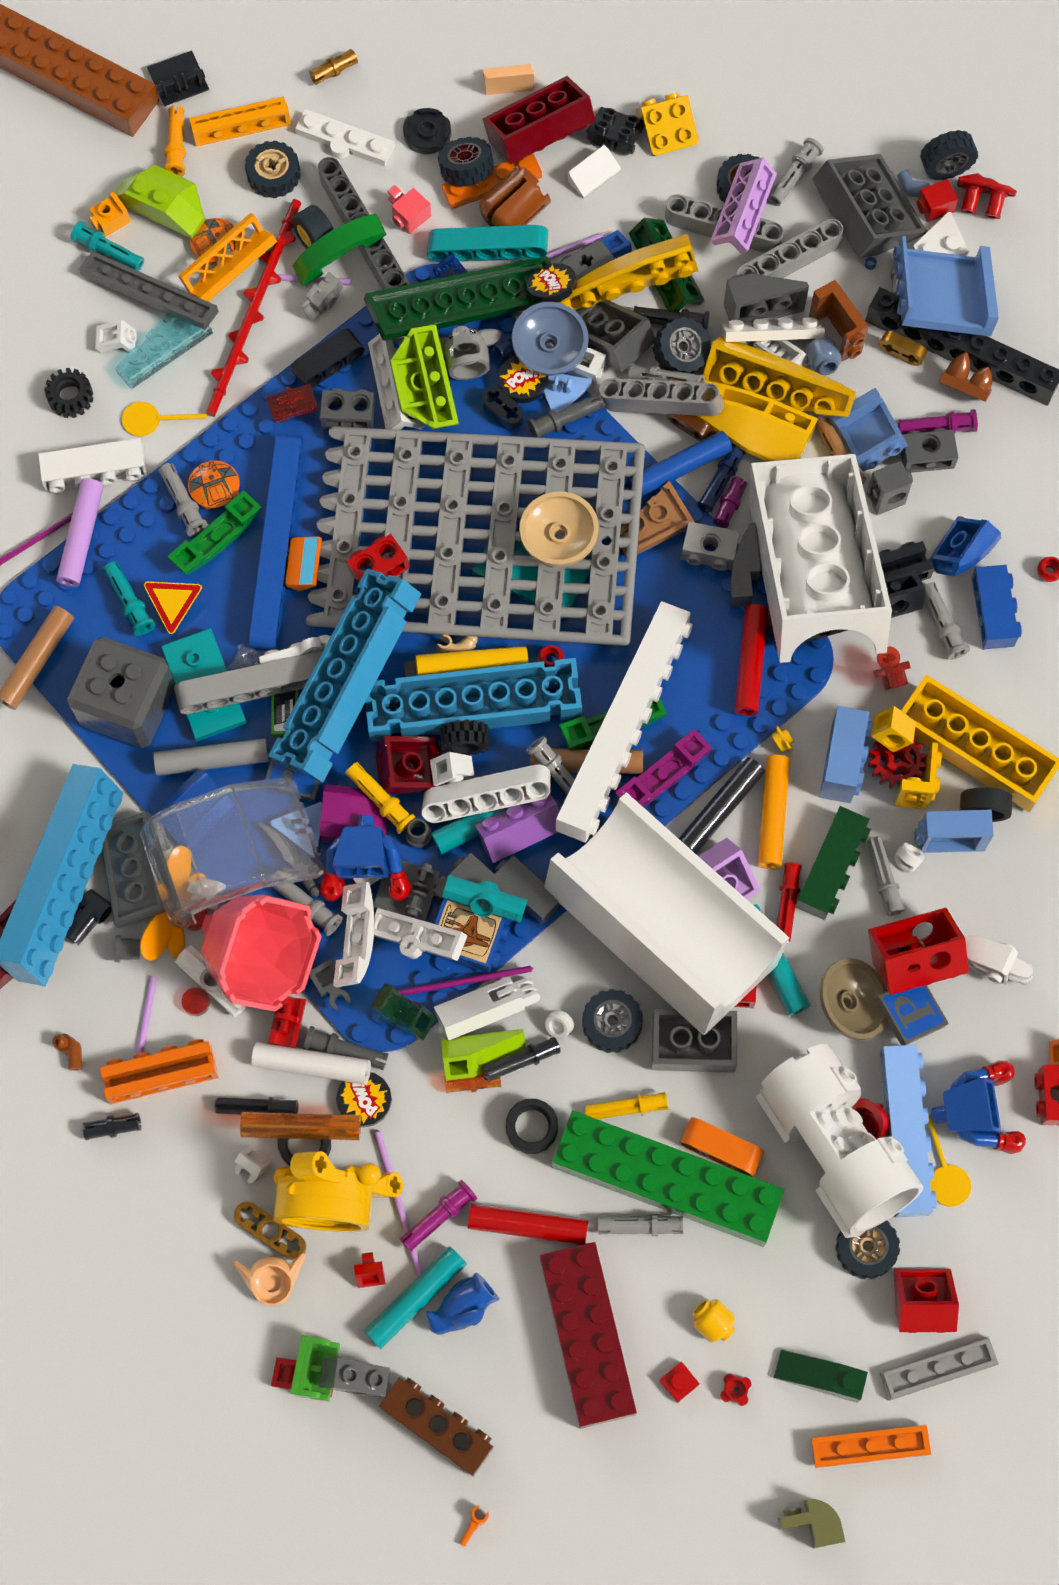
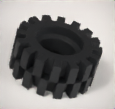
M66 368V373L59 369L57 370L58 376L54 373L51 374L52 381L47 379V387H45L44 391L50 408L53 411L55 410L57 415L60 416L62 413L64 418H68L71 413L72 417L75 418L77 417L76 412H80L81 415L85 413L84 407L89 410L91 407L89 402L93 403L92 395L94 394L90 382L83 372L80 374L79 370L74 368L72 373L70 368ZM69 386L78 388L79 392L76 397L69 400H64L60 397V392L64 388Z
M457 720L455 723L448 722L447 725L444 724L441 727V750L444 753L453 752L471 756V754L477 755L479 752L484 753L490 747L489 727L484 722L478 723L476 720L460 722Z

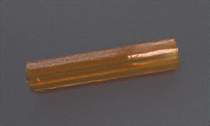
M242 1112L240 1135L242 1138L360 1141L361 1115Z

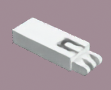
M509 976L434 1007L437 1020L449 1041L525 1010L524 1007L538 1002L540 995L530 978L526 977L513 982Z

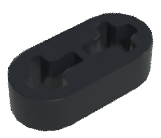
M492 386L484 390L482 394L484 409L506 428L514 429L519 427L523 421L521 406L498 387ZM489 397H498L499 405L495 401L489 403ZM507 412L510 414L516 413V419L513 417L507 419Z

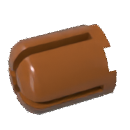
M517 165L481 198L479 207L481 215L489 227L527 225L551 203L548 193L545 196L542 194L541 189L537 185L539 180L525 167L519 170Z

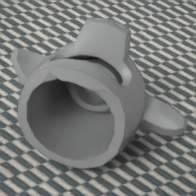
M458 326L453 329L448 338H439L451 378L469 380L486 374L490 370L487 346L499 342L501 331L483 329L477 332L474 329H468L466 326Z

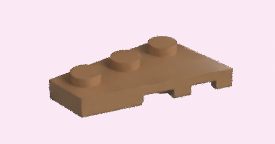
M670 481L640 511L637 555L687 530L689 521L695 522ZM625 524L621 528L620 537L628 538L629 524ZM619 548L626 559L627 548Z

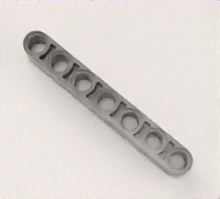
M323 651L182 681L174 686L180 713L193 714L280 693L301 690L305 687Z

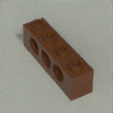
M409 1377L405 1381L398 1378L380 1403L379 1408L474 1477L494 1448L490 1444L492 1438L480 1429H477L474 1433L466 1427L469 1421L454 1411L450 1415L442 1408L445 1404L432 1394L429 1398L425 1397L419 1392L422 1387ZM411 1400H419L423 1405L421 1413L416 1416L407 1413V1404ZM435 1417H442L446 1420V1427L440 1433H435L430 1429V1422ZM458 1434H465L470 1439V1444L465 1450H457L453 1445V1440Z

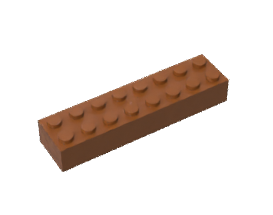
M0 4V68L131 137L136 134L159 102L154 83Z

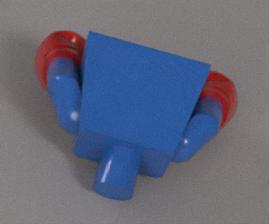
M359 816L358 825L343 828L341 836L337 837L327 849L326 870L323 872L320 884V893L325 900L332 902L341 897L345 886L343 878H389L390 876L389 894L392 899L396 901L404 900L410 894L411 884L405 874V870L402 868L399 850L391 837L384 835L382 827L374 826V818L372 816Z
M998 1060L990 1065L983 1066L981 1069L963 1072L951 1084L950 1089L943 1092L945 1106L932 1108L934 1123L947 1122L949 1131L957 1133L959 1139L972 1145L993 1147L995 1150H1001L1008 1154L1021 1152L1026 1145V1138L1023 1133L1009 1131L1004 1134H996L1002 1133L994 1086L1003 1085L1014 1077L1015 1069L1013 1065L1008 1061Z

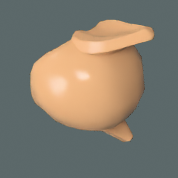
M301 1253L290 1264L281 1257L268 1256L257 1260L251 1269L235 1261L234 1267L240 1273L259 1303L266 1306H275L288 1300L306 1256L304 1253Z

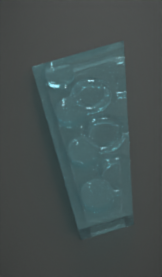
M167 313L162 318L163 322L155 330L151 329L146 335L147 339L140 346L136 345L116 366L117 374L132 390L213 334L211 327L208 326L204 330Z

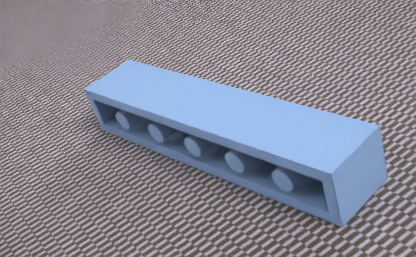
M917 1045L883 1046L880 1051L884 1101L885 1111L890 1122L887 1134L888 1137L893 1136L902 1145L903 1153L908 1159L907 1163L923 1185V1191L920 1195L897 1213L895 1218L929 1216L933 1212V1208L937 1206L935 1191H931L930 1180L934 1179V1168L932 1163H928L927 1152H931L930 1135L925 1134V1124H928L929 1117L927 1107L923 1108L922 1097L926 1096L925 1081L920 1080L919 1069H923L922 1053H918Z

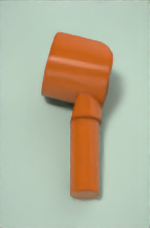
M479 1505L473 1508L469 1527L459 1542L464 1547L478 1526L487 1522L489 1512H487L482 1520H478L474 1515Z

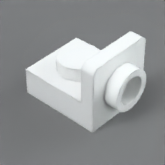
M123 320L96 327L95 349L103 353L118 348H123L129 353L135 352L136 330Z

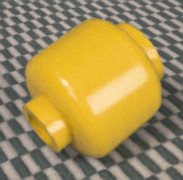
M705 1299L696 1307L692 1314L694 1317V1328L709 1342H716L720 1339L726 1341L735 1330L733 1327L735 1321L734 1314L718 1299L710 1301Z

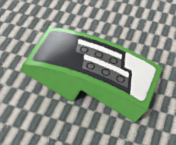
M299 690L272 695L271 734L273 738L283 737L287 730L283 726L299 698Z

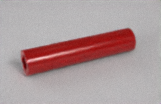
M750 604L745 607L734 708L735 713L743 716L757 715L759 709L769 611L768 607L760 604Z
M471 1204L468 1229L584 1245L586 1244L589 1220Z

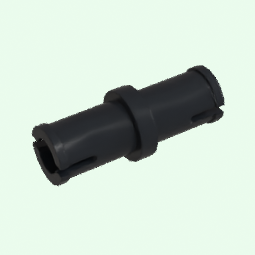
M139 1113L120 1117L110 1115L104 1120L84 1122L82 1124V1127L85 1128L83 1130L85 1140L104 1136L114 1138L120 1133L141 1131L142 1126L139 1125L141 1123Z

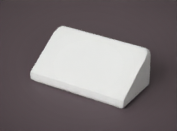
M603 145L568 172V183L585 198L619 172L621 168L609 149Z

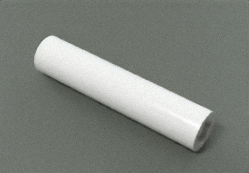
M256 1042L252 1053L253 1067L363 1085L367 1084L370 1076L371 1061L367 1059Z

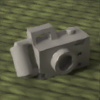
M328 272L318 285L314 284L305 295L307 299L301 304V311L313 321L327 307L332 308L338 300L337 295L344 288L341 281Z

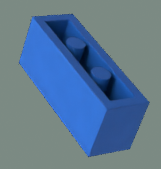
M1007 564L975 567L971 579L983 650L1014 647L1018 638L1021 637L1022 630L1020 622H1016L1015 613H1017V600L1015 597L1012 598L1011 589H1013V576L1011 573H1008Z

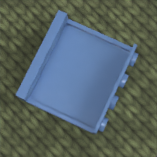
M902 236L899 246L895 245L893 250V261H896L894 278L898 279L896 296H899L900 299L897 312L901 315L902 326L992 336L999 316L990 247L980 246L976 257L908 249L906 236Z

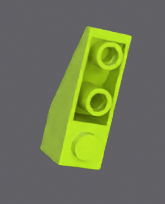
M517 1029L461 1036L449 1041L447 1038L441 1039L445 1079L449 1081L476 1077L482 1074V1066L526 1049L524 1030Z

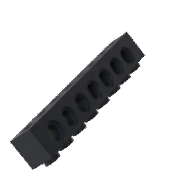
M879 287L868 307L865 322L885 331L896 332L949 361H953L960 354L967 352L971 371L976 373L984 367H989L993 381L1044 405H1049L1059 386V369L988 336L902 326L901 315L897 312L899 296Z

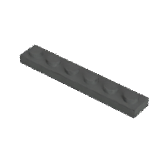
M94 251L90 253L79 268L80 274L88 279L204 330L207 329L219 312L215 304Z

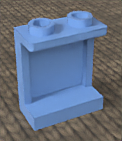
M876 388L854 400L849 417L832 416L852 453L856 455L857 464L863 472L877 467L881 461L899 454L903 448L908 446L884 399Z

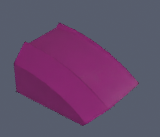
M325 785L320 819V839L324 843H333L337 837L341 836L343 828L357 826L358 817L361 815L372 816L374 818V826L382 827L385 835L388 818L380 815V809L361 789Z

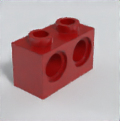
M391 533L386 537L381 536L377 538L371 546L354 552L350 559L346 560L349 571L358 584L365 573L360 571L364 566H371V570L381 572L386 577L388 575L396 577L410 568L408 557ZM385 553H394L391 558L386 559L382 557Z

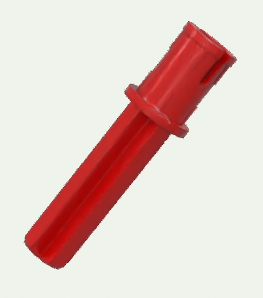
M786 862L784 864L783 882L779 886L781 897L776 924L789 937L787 943L791 941L797 894L801 891L798 886L802 865L793 862Z

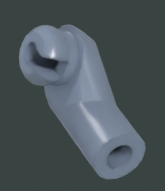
M903 170L897 175L905 193L909 196L919 197L920 190L930 186L929 183L913 180L908 170Z

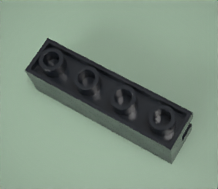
M911 541L893 551H890V549L880 551L879 557L884 578L915 570L921 581L930 579L934 571V565L931 559H926L927 549L924 542L915 543Z

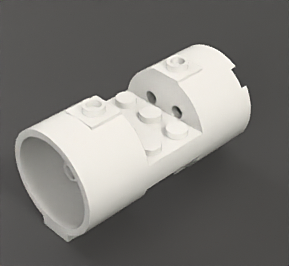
M819 1044L808 1048V1055L803 1054L795 1059L792 1056L776 1067L762 1081L763 1088L759 1090L761 1093L756 1098L785 1143L805 1140L825 1171V1174L819 1181L820 1187L815 1191L845 1238L860 1236L865 1231L876 1227L899 1213L923 1191V1185L907 1163L908 1159L903 1153L902 1145L893 1136L876 1140L872 1134L867 1132L862 1124V1117L857 1111L852 1109V1106L861 1096V1088L856 1082L855 1074L846 1066H843L829 1044Z

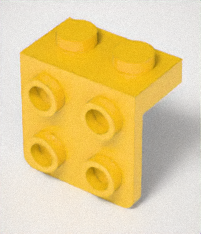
M679 92L665 95L666 101L656 103V99L641 102V108L636 109L637 117L643 118L651 153L654 156L690 147L699 142L688 95L680 96Z

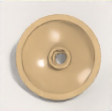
M557 491L539 496L527 506L520 520V537L524 548L534 559L550 566H568L581 561L592 551L598 539L599 523L594 509L582 497L569 492ZM557 534L564 535L562 539H557L555 536Z

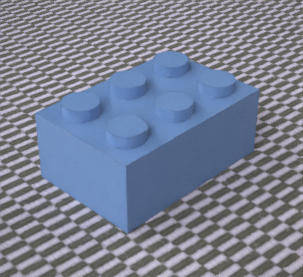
M837 706L831 725L819 798L851 804L853 796L859 795L864 779V762L867 760L869 749L867 743L873 725L872 721H868L869 711Z

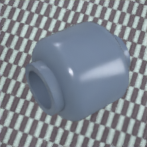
M830 338L814 339L805 349L807 362L811 370L826 376L834 373L841 363V354L835 342Z

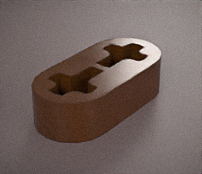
M666 415L673 425L698 441L708 438L713 432L711 426L695 415Z

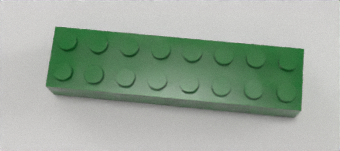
M574 1110L570 1114L552 1162V1168L762 1247L765 1246L785 1190Z

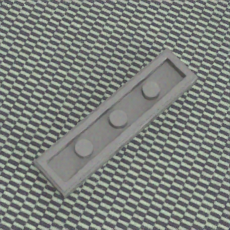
M988 1336L882 1371L880 1375L890 1401L999 1365Z

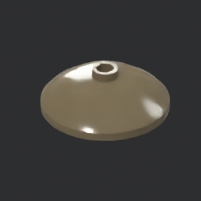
M852 958L842 959L828 967L820 983V1002L827 1020L840 1034L853 1040H866L878 1035L887 1024V1020L875 998L888 990L875 969L861 960Z

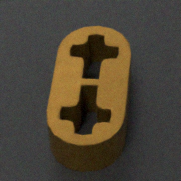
M886 331L879 342V347L884 352L914 366L921 365L927 355V350L924 346L893 331Z

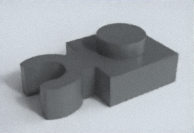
M331 958L312 969L309 976L321 997L327 994L330 995V1006L334 1011H337L338 1007L335 1004L337 998L343 997L347 1004L351 1003V999L346 991L341 990L340 987L336 988L333 986L335 963Z

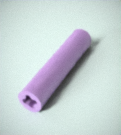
M84 478L81 480L56 579L58 583L68 587H78L80 585L104 485L94 479Z

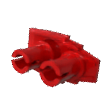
M979 173L960 176L957 182L958 187L966 189L961 211L976 214L980 193L990 194L985 216L992 219H1000L1005 198L1015 197L1017 191L1012 187L1000 184L994 179L983 177Z

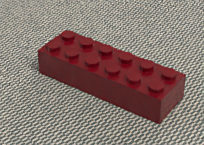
M596 1242L540 1255L542 1271L580 1429L636 1416L637 1411Z

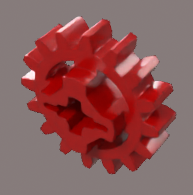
M916 737L913 739V744L895 752L890 751L880 742H874L872 746L874 750H870L868 756L872 759L869 761L868 767L875 768L872 777L880 776V785L887 781L889 782V789H892L894 784H898L899 787L902 779L909 777L921 779L923 775L921 771H925L927 766L923 762L926 760L927 754L920 753L923 744H914ZM910 752L914 757L915 764L914 761L910 758ZM880 757H882L881 760L885 762V769L881 764ZM900 758L902 761L895 763L893 760Z

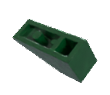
M780 1350L774 1379L858 1403L862 1398L868 1372L840 1363Z

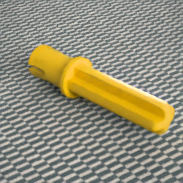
M666 1092L643 1096L640 1093L637 1098L587 1105L585 1107V1115L595 1119H603L641 1113V1116H644V1113L669 1109Z

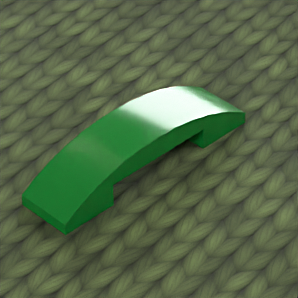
M376 213L357 218L330 231L309 246L292 265L300 284L303 287L324 274L322 268L362 244L367 248L387 234Z
M243 490L225 506V512L191 542L185 540L167 558L183 574L188 575L226 549L249 526L262 507Z
M660 698L658 702L653 701L650 707L652 709L651 717L647 724H642L640 729L667 716ZM608 712L588 719L582 716L559 724L569 750L592 746Z

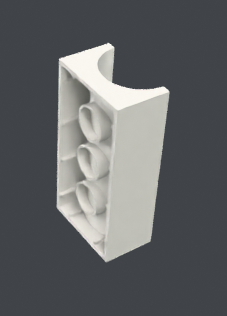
M846 454L751 463L749 508L752 523L756 524L759 559L779 662H791L792 654L796 648L808 638L825 631L838 629L863 633L873 641L876 654L887 653L892 608L856 455Z
M627 792L619 798L614 811L600 830L582 848L567 858L557 853L550 859L544 888L703 1035L714 1027L778 965L789 940V937Z

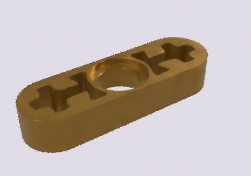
M242 1202L235 1208L234 1219L237 1224L285 1258L295 1260L301 1253L305 1254L307 1247L302 1236L286 1225L274 1222L273 1216L254 1203ZM250 1208L253 1209L252 1215L259 1221L261 1215L265 1217L259 1222L256 1231L252 1229L256 1224L251 1220L247 1219L245 1222H242L243 1216L240 1214L242 1210L249 1211ZM268 1223L276 1224L278 1227V1234L272 1239H267L262 1234L263 1227ZM284 1231L288 1232L284 1236L288 1241L293 1243L295 1240H299L298 1246L300 1250L298 1252L292 1251L291 1254L287 1253L289 1248L283 1242H280L279 1247L275 1245L282 1239Z

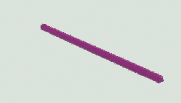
M73 512L0 558V565L69 523Z
M529 965L385 992L383 997L389 999L532 972L534 968Z

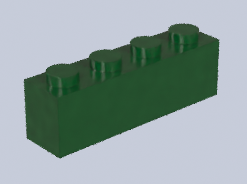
M842 806L839 807L795 908L823 920L826 919L828 913L834 914L840 901L835 898L839 889L845 890L850 878L846 874L849 865L855 867L861 852L856 851L859 842L865 844L871 831L867 827L870 818Z

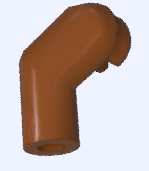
M68 1034L55 1035L52 1044L54 1048L68 1056V1070H82L81 1044Z

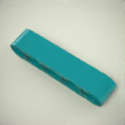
M541 225L433 229L429 232L427 257L435 262L543 258L547 255L549 230Z

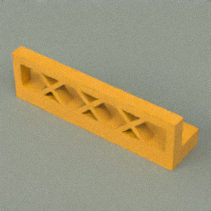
M284 96L189 118L196 147L291 125L289 110Z
M249 213L178 277L189 294L209 302L271 248L277 240L273 234L263 230L254 214ZM252 224L256 231L250 237H244L245 228ZM231 240H236L235 250L231 254L226 253L227 244ZM213 256H218L217 266L213 269H208L209 260ZM195 272H200L199 281L192 286L188 278Z

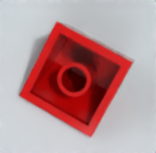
M894 1269L895 1313L899 1332H957L959 1302L951 1269Z

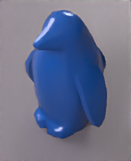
M476 1272L472 1277H467L457 1282L444 1297L437 1311L426 1312L428 1326L431 1332L437 1335L462 1330L471 1325L475 1326L482 1320L486 1308L490 1304L497 1302L500 1298L490 1284Z

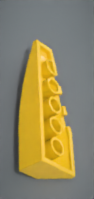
M722 336L712 342L703 374L706 381L748 390L801 412H815L822 415L849 417L857 393L828 377L779 356L740 342H725Z

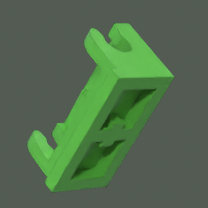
M301 1336L290 1394L301 1398L330 1402L332 1390L319 1388L323 1359L338 1358L340 1343L322 1338Z

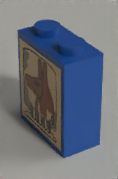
M444 898L435 924L463 932L467 935L458 961L428 952L427 954L490 973L492 966L497 967L501 957V951H498L500 942H506L510 931V926H507V918L495 914L488 917H480L471 911L470 906Z

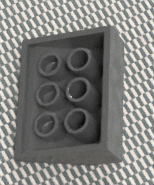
M881 154L827 160L812 179L834 218L842 223L843 233L858 258L877 256L891 250L895 245L899 246L902 236H906L907 243L928 232Z

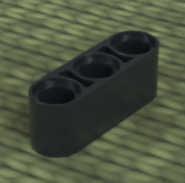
M346 328L297 358L290 366V370L305 389H312L360 358L365 348L353 332Z

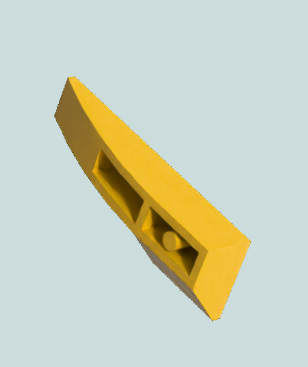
M688 234L637 249L602 265L577 280L576 288L572 289L573 293L568 298L557 303L567 305L573 310L582 307L589 308L604 300H615L626 293H638L652 285H663L671 279L691 276L699 270Z
M672 378V379H671V380L684 381V382L687 381V380L678 379V378ZM705 380V383H712L717 386L724 401V409L716 416L697 417L705 421L715 432L724 431L730 442L745 452L767 462L801 459L812 438L818 418L754 392Z

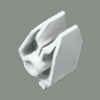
M965 936L968 967L984 975L987 980L995 984H1006L1008 979L1021 983V985H1028L1032 981L1034 973L1032 965L1018 959V952L1013 946L1007 943H998L983 936Z

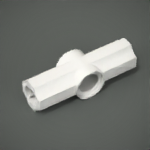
M192 945L185 948L179 954L175 964L234 1017L241 1014L247 1008V1006L229 1002L218 985L212 987L206 985L211 974L202 954Z

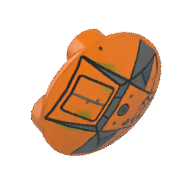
M221 218L206 219L192 239L190 238V246L193 253L199 258L228 233L234 225ZM231 240L227 244L226 253L231 254L235 250L236 240ZM213 256L209 260L208 265L217 262L218 256Z
M208 461L202 463L193 470L189 477V493L193 500L203 509L223 507L239 494L240 481L238 474L232 466L225 462Z

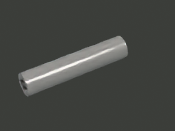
M267 739L154 752L156 775L198 771L200 768L208 770L269 762Z

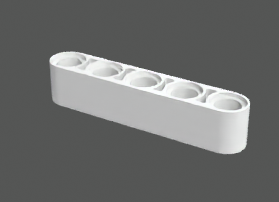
M532 765L432 787L424 792L422 816L428 822L438 823L545 799L550 794V770L544 765Z

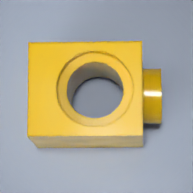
M892 706L874 715L871 736L890 751L895 752L913 744L916 722L896 706Z

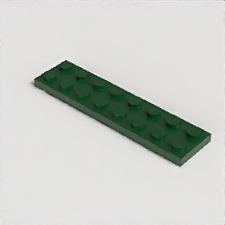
M547 256L366 293L364 301L382 340H390L407 336L411 328L436 324L437 329L524 311L538 304L529 296L526 283L529 276L535 270L551 263Z

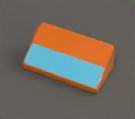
M295 537L290 540L285 579L287 587L300 592L316 586L322 543L321 537Z

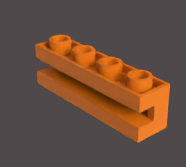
M204 1039L192 1040L188 1042V1046L181 1048L167 1046L162 1048L160 1053L152 1055L149 1052L139 1053L133 1056L134 1059L123 1061V1059L110 1060L106 1062L107 1066L100 1067L101 1077L105 1083V1097L110 1105L219 1078L213 1048L210 1042H204Z

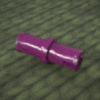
M733 477L726 494L722 495L720 499L721 505L713 519L714 524L718 522L717 526L728 528L734 512L739 509L740 499L748 485L746 481L743 482L744 479Z

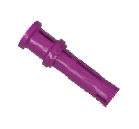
M972 409L967 413L955 414L954 411L946 413V416L899 419L898 427L902 435L911 431H919L920 433L931 432L939 428L954 430L955 434L956 431L966 430L977 432L978 420L976 410Z
M460 1180L458 1186L447 1196L443 1195L440 1197L439 1204L399 1238L400 1241L412 1252L414 1248L450 1217H457L459 1211L470 1201L474 1202L477 1200L476 1195L463 1180Z

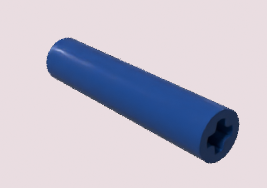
M720 431L644 469L642 496L664 486L668 481L672 482L732 452V445L726 433ZM627 477L630 490H632L633 477Z

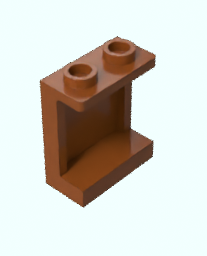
M836 280L815 290L809 317L816 318L819 321L827 317L843 339L840 351L841 361L858 357L863 351L869 326Z

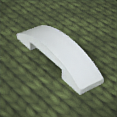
M368 882L347 885L343 888L341 911L347 915L343 959L336 960L333 986L336 988L359 984L369 965L374 939V908L371 888Z

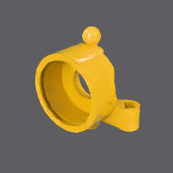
M323 1151L297 1152L291 1158L290 1168L280 1167L274 1172L273 1181L277 1189L273 1221L286 1226L318 1231L369 1230L372 1198L400 1196L403 1190V1180L397 1172L381 1173L379 1167L374 1163H366L362 1167L350 1165L342 1171L334 1167Z

